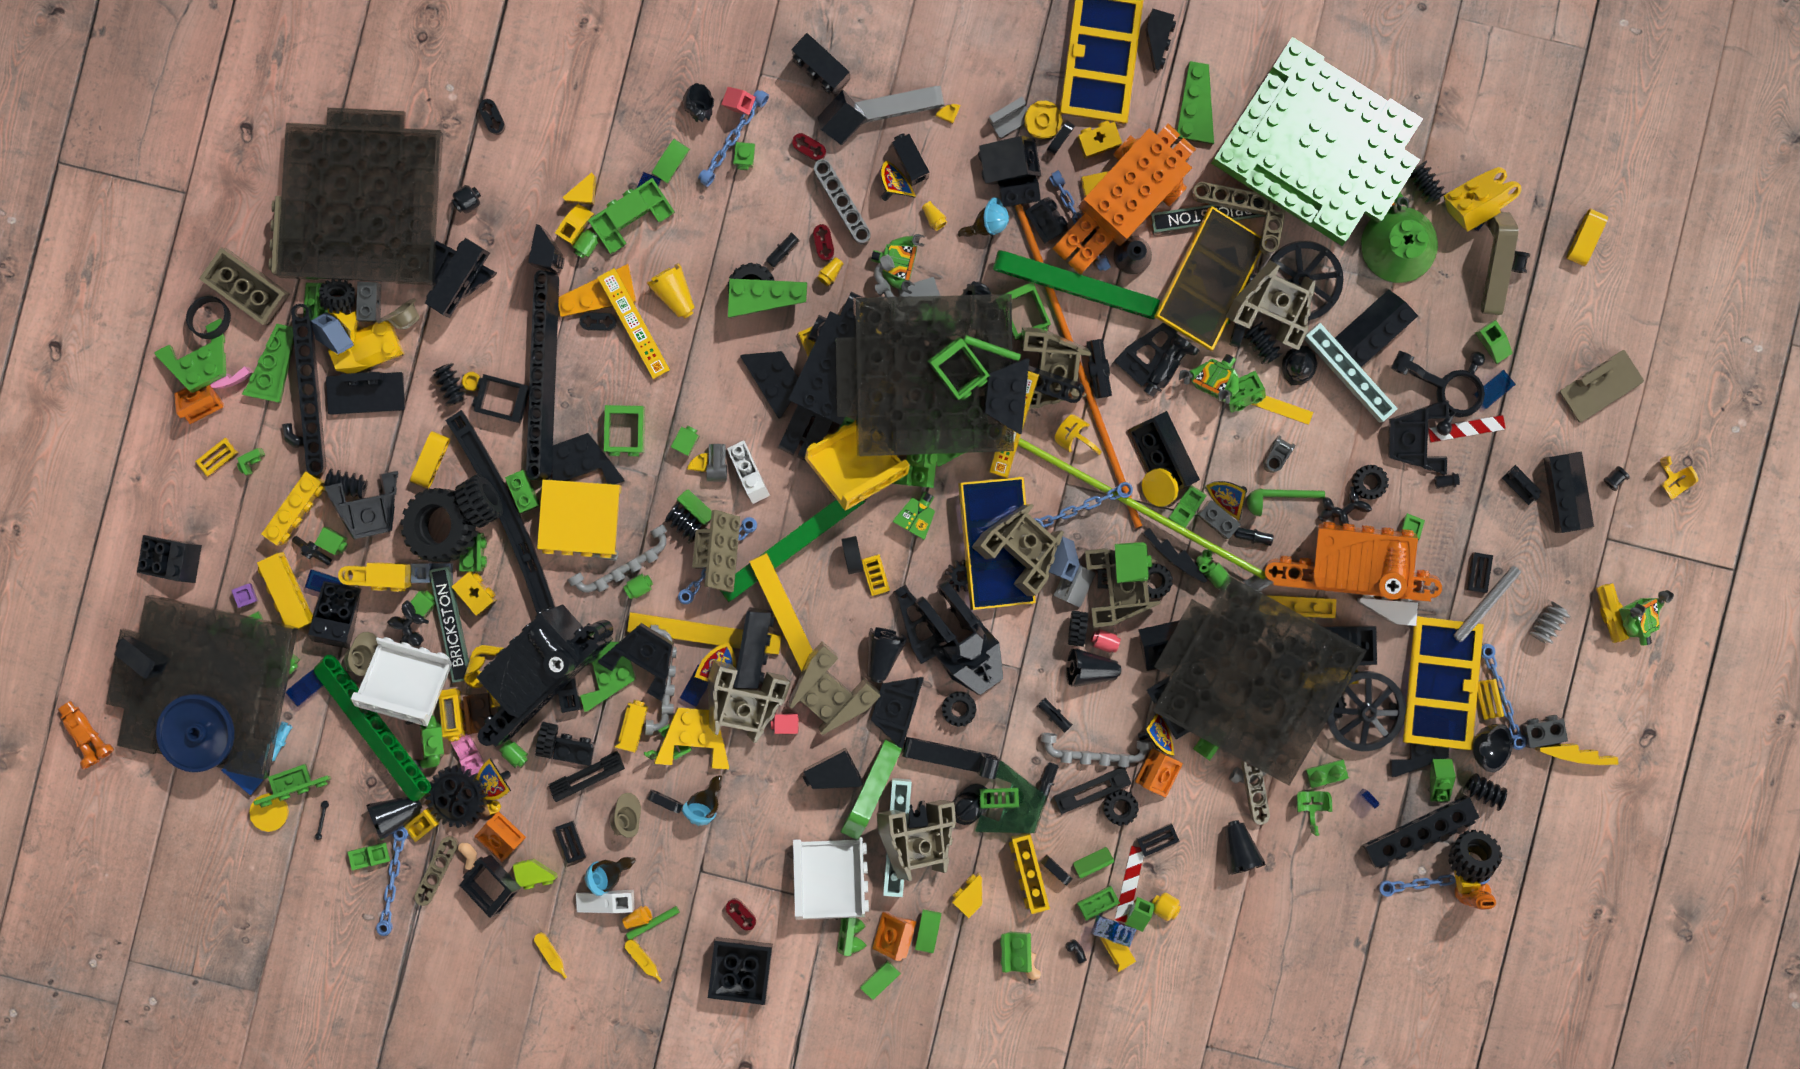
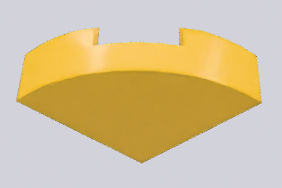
M946 105L939 109L935 117L953 124L961 105Z
M702 453L694 457L687 469L707 472L709 453Z

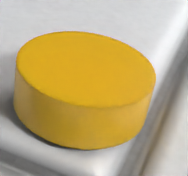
M475 372L466 373L462 378L463 387L469 391L478 390L477 383L481 376Z

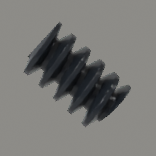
M1426 160L1415 167L1409 179L1415 178L1412 184H1420L1416 190L1417 192L1424 191L1421 198L1428 197L1425 204H1430L1446 193H1441L1445 188L1444 186L1437 187L1440 182L1439 179L1433 181L1436 174H1429V171L1432 169L1431 166L1424 167L1427 163Z
M1262 321L1248 330L1244 338H1251L1248 344L1256 345L1253 352L1260 351L1257 358L1264 357L1261 364H1267L1283 353H1277L1280 346L1273 347L1276 340L1269 341L1272 334H1264L1268 328H1260L1263 324Z
M454 363L446 364L433 370L435 372L433 378L439 379L436 385L442 386L439 392L445 393L442 398L448 400L445 403L447 407L467 399H463L467 392H460L464 385H457L460 377H453L457 370H450Z
M330 468L324 486L342 483L344 496L351 494L352 497H356L358 495L360 499H363L366 494L368 481L367 479L366 481L364 480L362 474L356 479V473H353L350 478L347 471L341 476V470H338L335 475L333 469Z
M679 502L667 514L665 522L672 521L671 528L678 526L676 532L680 533L683 531V539L689 536L687 543L690 544L695 542V532L701 528L702 523L700 522L695 525L697 518L689 519L691 513L684 514L685 507L678 509Z
M1477 773L1469 778L1463 789V794L1468 790L1470 791L1469 797L1471 798L1477 794V801L1483 797V804L1491 801V808L1497 804V811L1502 809L1507 798V788H1501L1499 784H1494L1491 780L1487 781L1485 777L1480 778V775Z

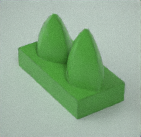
M1343 759L1306 769L1311 788L1349 778Z
M841 918L837 947L838 953L844 956H851V953L858 952L867 946L864 941L854 937V934L866 927L860 919Z

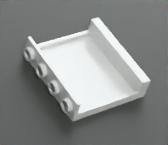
M377 637L378 646L358 693L354 692L351 697L354 706L428 726L452 666L450 658L441 652L436 654L423 647L418 649L405 642L400 644L387 637L383 639Z
M862 837L858 841L801 842V840H793L796 920L865 917V912H869V900H865V892H868V881H864V873H868L867 862L863 861V854H867V843H863Z

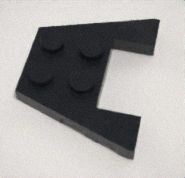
M1443 400L1390 418L1388 457L1447 475V456H1427L1428 419L1449 418V401Z
M589 433L553 445V480L567 481L602 468L607 484L616 485L625 481L624 477Z
M398 471L379 474L383 494L349 502L345 500L342 483L323 486L324 491L353 539L392 531Z
M641 623L602 656L597 663L613 671L621 656H624L655 675L647 693L662 701L665 697L674 642Z
M1389 702V709H1397V703ZM1414 709L1412 735L1449 740L1448 719ZM1389 716V719L1395 720L1396 716ZM1410 743V759H1390L1391 777H1397L1430 765L1433 759L1449 758V748Z

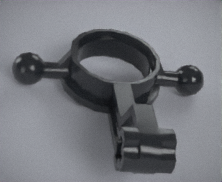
M1399 351L1391 369L1403 375H1407L1409 372L1412 376L1436 386L1437 402L1446 400V385L1455 377L1468 378L1477 387V400L1469 409L1459 410L1449 405V418H1445L1444 421L1437 424V431L1440 435L1450 434L1452 430L1451 422L1454 417L1470 416L1477 412L1483 404L1485 397L1484 385L1479 377L1475 375L1478 366L1483 365L1485 362L1483 353L1477 351L1471 354V365L1468 371L1456 370L1440 378L1414 363L1415 357L1406 352Z

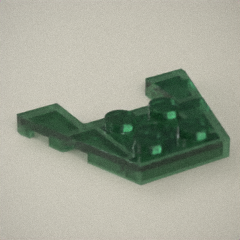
M1000 760L996 778L1012 783L1010 788L1019 789V807L1003 808L999 821L985 815H980L975 831L1036 833L1048 796L1004 761ZM1009 792L1010 804L1013 803V792Z

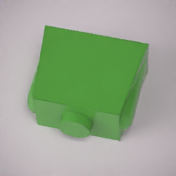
M1146 543L1115 544L1117 583L1147 581L1149 578V567H1152V557L1148 555Z

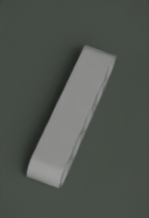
M941 86L855 102L868 117L864 123L944 106Z
M825 159L818 160L814 165L816 177L855 242L859 245L867 244L871 238L869 228L831 164ZM820 165L828 167V171L824 174H820L817 169ZM835 181L838 184L837 189L829 190L827 188L828 183ZM846 198L848 200L847 205L844 207L838 206V199ZM850 214H854L858 218L853 224L847 221V217ZM865 231L868 236L866 239L860 240L857 238V233Z

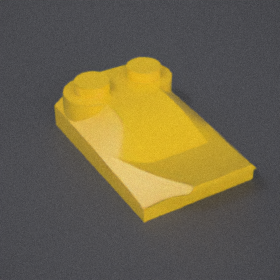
M388 320L358 330L353 342L354 346L345 352L336 354L331 349L328 350L335 370L347 374L359 373L404 355L395 329Z

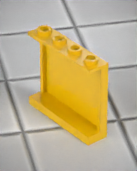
M870 414L858 417L854 423L842 426L838 432L828 434L817 444L812 443L806 450L805 460L845 511L908 475L910 464L906 459L902 462L870 423Z
M542 480L537 549L542 550L544 554H554V551H562L561 555L572 556L573 552H581V556L592 557V553L600 554L601 558H611L612 555H617L615 551L619 498L622 486Z

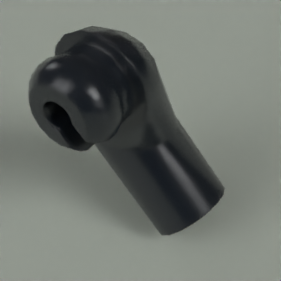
M292 423L282 424L285 442L294 448L302 447L304 445L303 437H297L293 434Z
M1075 939L1065 944L1068 952L1074 951L1078 964L1087 961L1082 946Z

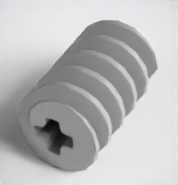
M1551 601L1554 607H1547L1549 613L1544 612L1542 614L1545 620L1539 619L1538 622L1541 626L1535 625L1534 629L1536 632H1530V634L1543 643L1553 644L1550 637H1557L1558 635L1555 633V630H1562L1559 623L1566 625L1563 618H1570L1571 616L1567 613V610Z

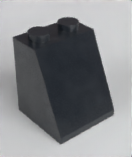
M1018 136L979 145L980 151L978 156L982 162L983 170L981 174L985 184L994 185L1041 177L1036 140L1034 138Z
M846 747L805 768L802 776L807 787L811 785L812 789L860 787L863 785V780Z

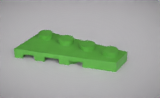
M1189 62L1177 132L1181 134L1178 137L1180 139L1185 138L1186 140L1214 144L1209 64Z
M730 279L728 318L806 303L807 282Z
M276 324L242 395L281 403L294 345L293 327Z

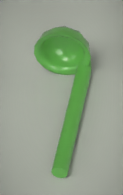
M1260 488L1250 492L1247 497V507L1253 515L1261 517L1263 497L1325 498V491Z

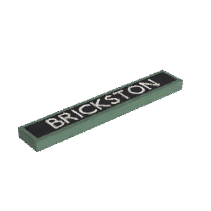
M1238 200L1235 202L1237 204H1242L1244 200ZM1253 200V204L1255 207H1262V202L1260 200ZM1205 205L1151 213L1153 233L1200 226L1208 208L1211 206L1235 221L1265 216L1215 205ZM1212 219L1210 225L1219 224V222Z
M450 567L429 570L446 653L452 663L450 669L452 682L465 681L464 675L469 658L455 591L451 587L453 581Z

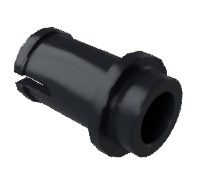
M1452 472L1451 475L1434 477L1436 489L1460 485L1458 473Z

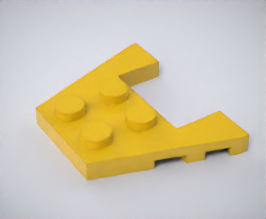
M677 707L654 764L672 765L674 745L712 748L711 768L729 770L721 730H719L718 735H715L709 728V710Z

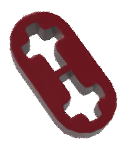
M798 133L793 137L792 144L798 152L814 161L825 158L826 149L818 141L803 133ZM802 138H804V143L807 144L808 147H805L803 145L798 147V143L796 142V140H801ZM812 147L817 150L819 147L823 154L815 157L814 152L810 148Z
M824 224L817 225L813 231L817 254L821 260L829 261L834 257L831 232L828 226ZM820 228L827 231L825 241H822L821 237L816 235V233H819ZM823 244H826L827 249L831 250V253L828 254L829 257L820 254L823 251Z
M733 898L727 902L726 912L743 930L748 931L755 927L756 916L741 900ZM731 903L734 905L736 903L739 904L738 910L741 912L740 914L736 910L733 912L730 910ZM742 915H744L747 919L749 917L752 918L751 926L749 924H747L746 926L743 924L745 920L743 919Z

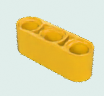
M1591 208L1587 211L1566 259L1584 267L1587 265L1607 223L1608 216Z
M434 431L430 432L413 470L410 482L426 489L430 488L448 448L450 438Z

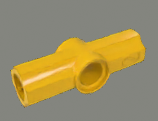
M1610 583L1597 587L1596 590L1601 604V617L1604 623L1607 624L1612 643L1629 639L1630 637L1623 627V620L1619 611L1623 606L1618 601L1614 584Z

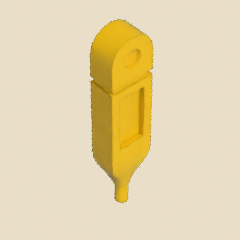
M538 933L534 941L546 961L564 979L567 978L564 973L563 961L545 933Z
M634 939L627 940L625 943L627 952L631 954L632 958L646 974L655 977L661 982L662 979L659 977L657 967L651 958Z

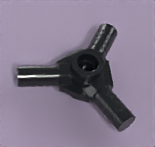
M298 536L293 537L292 542L301 548L303 556L310 560L314 557L326 565L331 563L332 559L318 551L319 546L315 545L312 541L306 543Z

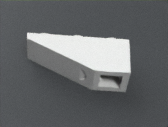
M743 440L727 448L751 502L754 504L769 497L770 494L745 441Z
M1363 595L1362 598H1357L1358 603L1393 624L1416 626L1418 603L1412 602L1410 599L1393 601L1385 597L1374 599L1372 595Z
M634 890L609 891L601 896H596L592 892L576 893L577 912H633L635 909Z

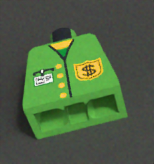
M924 491L919 501L912 497L894 518L893 522L924 540L935 514V510L929 507L934 496Z

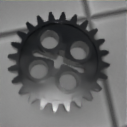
M457 765L452 766V768L448 766L444 770L438 771V775L436 774L432 777L434 781H430L432 788L428 793L431 795L426 797V799L431 800V803L427 806L434 808L431 814L437 813L436 820L442 818L443 825L449 822V827H453L455 824L457 828H460L462 824L466 827L469 825V822L472 824L481 817L479 812L482 813L486 810L482 807V805L488 803L486 800H483L484 797L488 796L487 793L482 791L486 786L480 785L483 779H476L478 773L471 775V768L465 771L464 766L459 767V769ZM450 780L454 781L455 788L450 785ZM467 789L471 791V797L467 795ZM442 797L447 799V804L443 802ZM459 805L463 807L464 813L459 811Z

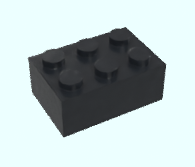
M808 33L791 49L793 62L799 68L804 67L808 72L807 75L813 81L818 80L822 85L821 88L826 93L836 95L850 80V71Z

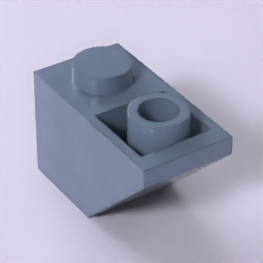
M326 312L311 320L315 339L336 354L345 352L354 346L338 319Z
M1062 536L1049 573L1073 582L1080 563L1074 541Z

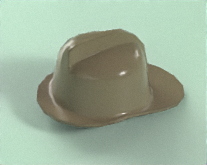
M416 299L408 300L395 311L377 320L376 323L388 320L398 329L411 327L419 320V314L414 306Z
M362 632L355 638L351 648L344 654L346 670L352 671L358 676H365L378 646L377 637L373 633Z
M624 793L618 798L615 811L610 816V826L614 831V835L631 838L638 833L641 805L638 798L632 793Z

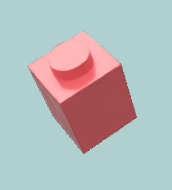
M727 87L721 105L734 112L749 115L756 97L744 90Z
M775 713V718L771 721V729H775V734H798V713Z

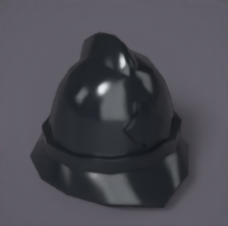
M1301 346L1299 350L1292 348L1287 351L1283 358V375L1290 385H1302L1309 381L1316 372L1318 364L1316 355L1308 346Z

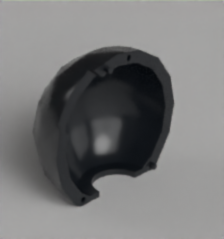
M1489 725L1482 728L1475 736L1472 744L1474 758L1479 766L1488 772L1494 773L1499 771L1506 765L1511 756L1514 738L1511 737L1510 730L1506 725Z

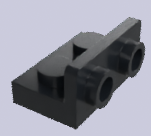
M1036 177L998 183L1004 207L1041 201L1039 182Z
M1050 197L1042 199L1025 210L1044 244L1068 230L1066 219L1060 216L1057 211V204Z
M561 733V736L555 738L556 744L553 759L591 766L595 743L591 742V738L580 737V740L573 739V735Z

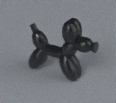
M1351 486L1349 494L1350 503L1343 509L1334 507L1333 501L1325 497L1322 500L1325 510L1321 512V516H1318V518L1323 522V520H1327L1333 515L1339 517V524L1343 526V523L1349 524L1347 515L1355 508L1362 512H1371L1372 507L1364 501H1359V495L1355 491L1354 486Z
M406 600L401 608L406 619L394 616L387 623L394 629H402L404 635L400 640V644L405 642L413 646H420L424 638L420 633L413 632L410 625L413 622L416 624H428L429 620L424 619L420 614H416L413 604Z

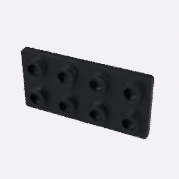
M402 372L349 373L326 377L328 414L330 415L405 410L404 375Z

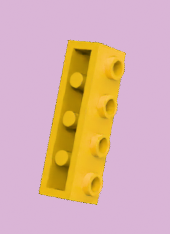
M305 471L261 535L275 545L286 544L291 538V532L301 524L303 515L308 513L313 507L315 498L323 493L325 481Z
M284 552L276 553L257 562L258 572L267 584L266 590L272 595L274 607L277 612H280L283 619V627L290 633L310 625L313 615Z
M1030 832L1011 836L1012 842H1009L1011 854H1016L1017 860L1014 861L1016 872L1020 871L1022 879H1018L1021 891L1025 890L1026 897L1023 898L1025 908H1030L1031 914L1049 910L1050 907Z

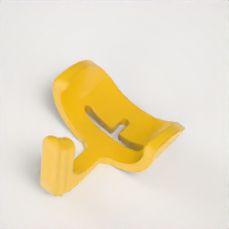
M1073 414L1069 415L1061 423L1055 434V441L1062 448L1071 453V444L1074 438H1078L1098 455L1102 453L1095 444L1079 434L1083 427L1090 426L1089 423ZM1066 427L1072 429L1069 435V431L1066 429Z
M1665 456L1660 459L1661 466L1668 475V478L1661 486L1671 500L1698 482V476L1692 466L1673 473L1669 467L1672 464L1671 456ZM1685 476L1684 478H1682L1681 480H1679V481L1677 482L1678 485H1679V487L1677 486L1676 483L1673 484L1671 487H1668L1670 484H1672L1674 481H1676V480L1679 479L1680 477Z
M488 645L476 647L472 651L464 675L465 682L472 688L482 687V683L476 677L482 672L479 669L483 666L485 657H479V655L496 656L504 648Z

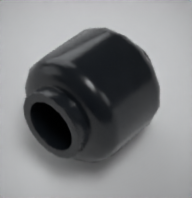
M464 185L452 195L453 199L451 201L460 213L463 211L468 214L480 205L479 197L481 195L475 187L471 189L470 186Z

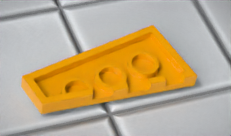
M626 264L616 269L631 299L633 302H636L629 264ZM598 278L559 296L558 306L561 317L613 307Z

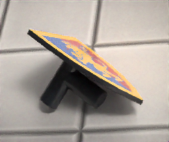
M886 160L880 170V178L885 190L881 198L887 201L892 194L915 198L916 195L904 174L890 161Z
M1215 481L1207 484L1206 487L1216 504L1230 516L1240 520L1247 488L1226 481Z
M727 642L719 645L710 651L701 661L695 677L708 682L713 660L732 664L736 668V658L730 643Z
M1157 710L1145 731L1138 733V737L1140 740L1150 738L1156 749L1167 755L1174 756V746L1170 730Z
M491 758L482 765L476 778L477 780L483 779L480 785L486 786L482 790L483 793L488 794V796L483 798L486 800L500 799L511 791L505 779L511 777V773L508 770L500 773Z

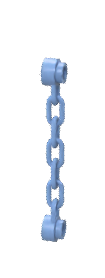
M757 90L753 96L756 98L748 120L743 119L746 114H742L736 129L731 130L727 136L726 144L712 158L709 169L707 171L704 169L699 174L698 179L700 183L706 187L710 186L714 181V169L721 165L726 157L728 148L736 143L743 126L751 121L756 107L762 108L767 103L769 94L763 90ZM734 133V135L737 136L732 142L731 140H729V138ZM719 153H720V156H723V157L721 158V160H720V161L718 162V164H717V161H714V160L716 159V157H717V156L719 155Z
M1057 170L1049 178L1053 186H1058L1061 190L1060 198L1065 207L1070 208L1073 212L1072 220L1075 224L1077 222L1076 219L1081 218L1082 215L1076 213L1073 207L1075 202L1069 191L1063 189L1062 185L1066 182L1062 178L1060 171ZM1066 193L1071 200V202H1068V205L1064 199V197H1066ZM1088 235L1085 238V244L1090 240L1092 235ZM1105 254L1098 255V260L1095 263L1099 270L1106 271L1111 268Z
M1122 482L1118 487L1109 490L1106 496L1101 498L1094 496L1086 499L1083 505L1064 508L1060 511L1059 515L1054 517L1047 515L1042 518L1033 519L1045 528L1052 525L1054 520L1060 517L1068 519L1075 516L1080 509L1085 508L1089 510L1095 508L1107 498L1110 500L1120 497L1127 498L1132 494L1133 487L1128 482ZM1123 486H1127L1129 488V491L1127 493L1122 492L1121 489ZM1117 490L1119 495L1112 497L1113 494L1111 492ZM1096 499L1095 502H1098L1095 505L1087 507L1090 505L1089 503H1087L1089 501ZM1072 509L1074 513L1065 516L1066 513L1063 512ZM1049 518L1048 521L1050 523L1044 525L1042 520Z
M748 517L742 521L739 533L742 529L746 533L742 537L739 534V541L757 529V521L754 518ZM748 521H751L753 523V527L751 529H748L746 527V523ZM706 569L702 570V577L698 581H693L686 589L679 592L678 599L682 604H690L693 601L694 595L700 589V583L705 579L706 573L704 572ZM693 585L696 588L694 592L689 590ZM684 593H687L689 595L688 600H684L682 598V595Z
M1482 644L1481 657L1485 659L1487 667L1492 670L1493 679L1496 678L1497 682L1500 680L1502 688H1499V694L1502 700L1504 716L1508 718L1510 723L1511 737L1514 738L1513 748L1521 750L1526 746V738L1521 735L1519 726L1513 721L1514 711L1509 700H1506L1503 679L1501 676H1498L1496 671L1495 648L1491 644ZM1487 648L1491 650L1489 655L1485 654ZM1492 658L1494 664L1489 665L1488 659ZM1508 703L1510 712L1506 714L1503 704L1507 706ZM1512 729H1517L1518 734L1513 735ZM1517 739H1521L1522 741L1521 745L1517 746L1516 744Z
M404 825L392 833L395 855L394 859L390 862L388 871L391 877L390 884L386 886L384 894L386 907L382 911L380 922L376 926V931L381 936H386L393 930V924L391 923L392 913L389 909L390 903L395 899L396 887L394 886V880L400 870L399 852L403 850L404 841L409 836ZM399 830L403 832V837L397 835ZM397 841H401V847H396ZM393 864H397L396 874L394 871L391 873ZM388 889H393L392 898H387ZM384 913H385V915H388V913H389L388 920H387V919H384V920H383ZM381 925H385L387 930L382 931Z
M1451 874L1439 876L1436 880H1429L1428 878L1414 879L1412 883L1384 880L1379 884V892L1389 897L1394 892H1401L1407 887L1424 889L1428 888L1430 884L1447 886L1454 884L1456 880L1455 876ZM1452 877L1450 878L1452 882L1442 883V878ZM1484 880V881H1483L1482 883H1480V884H1486L1489 880H1487V881ZM1425 881L1424 884L1426 885L1418 886L1416 882ZM1400 884L1399 887L1401 889H1395L1394 885ZM1385 885H1389L1388 891L1383 890Z

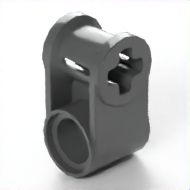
M1280 435L1273 442L1263 462L1264 469L1269 473L1281 470L1296 446L1281 439ZM1270 459L1277 461L1276 469L1269 466Z

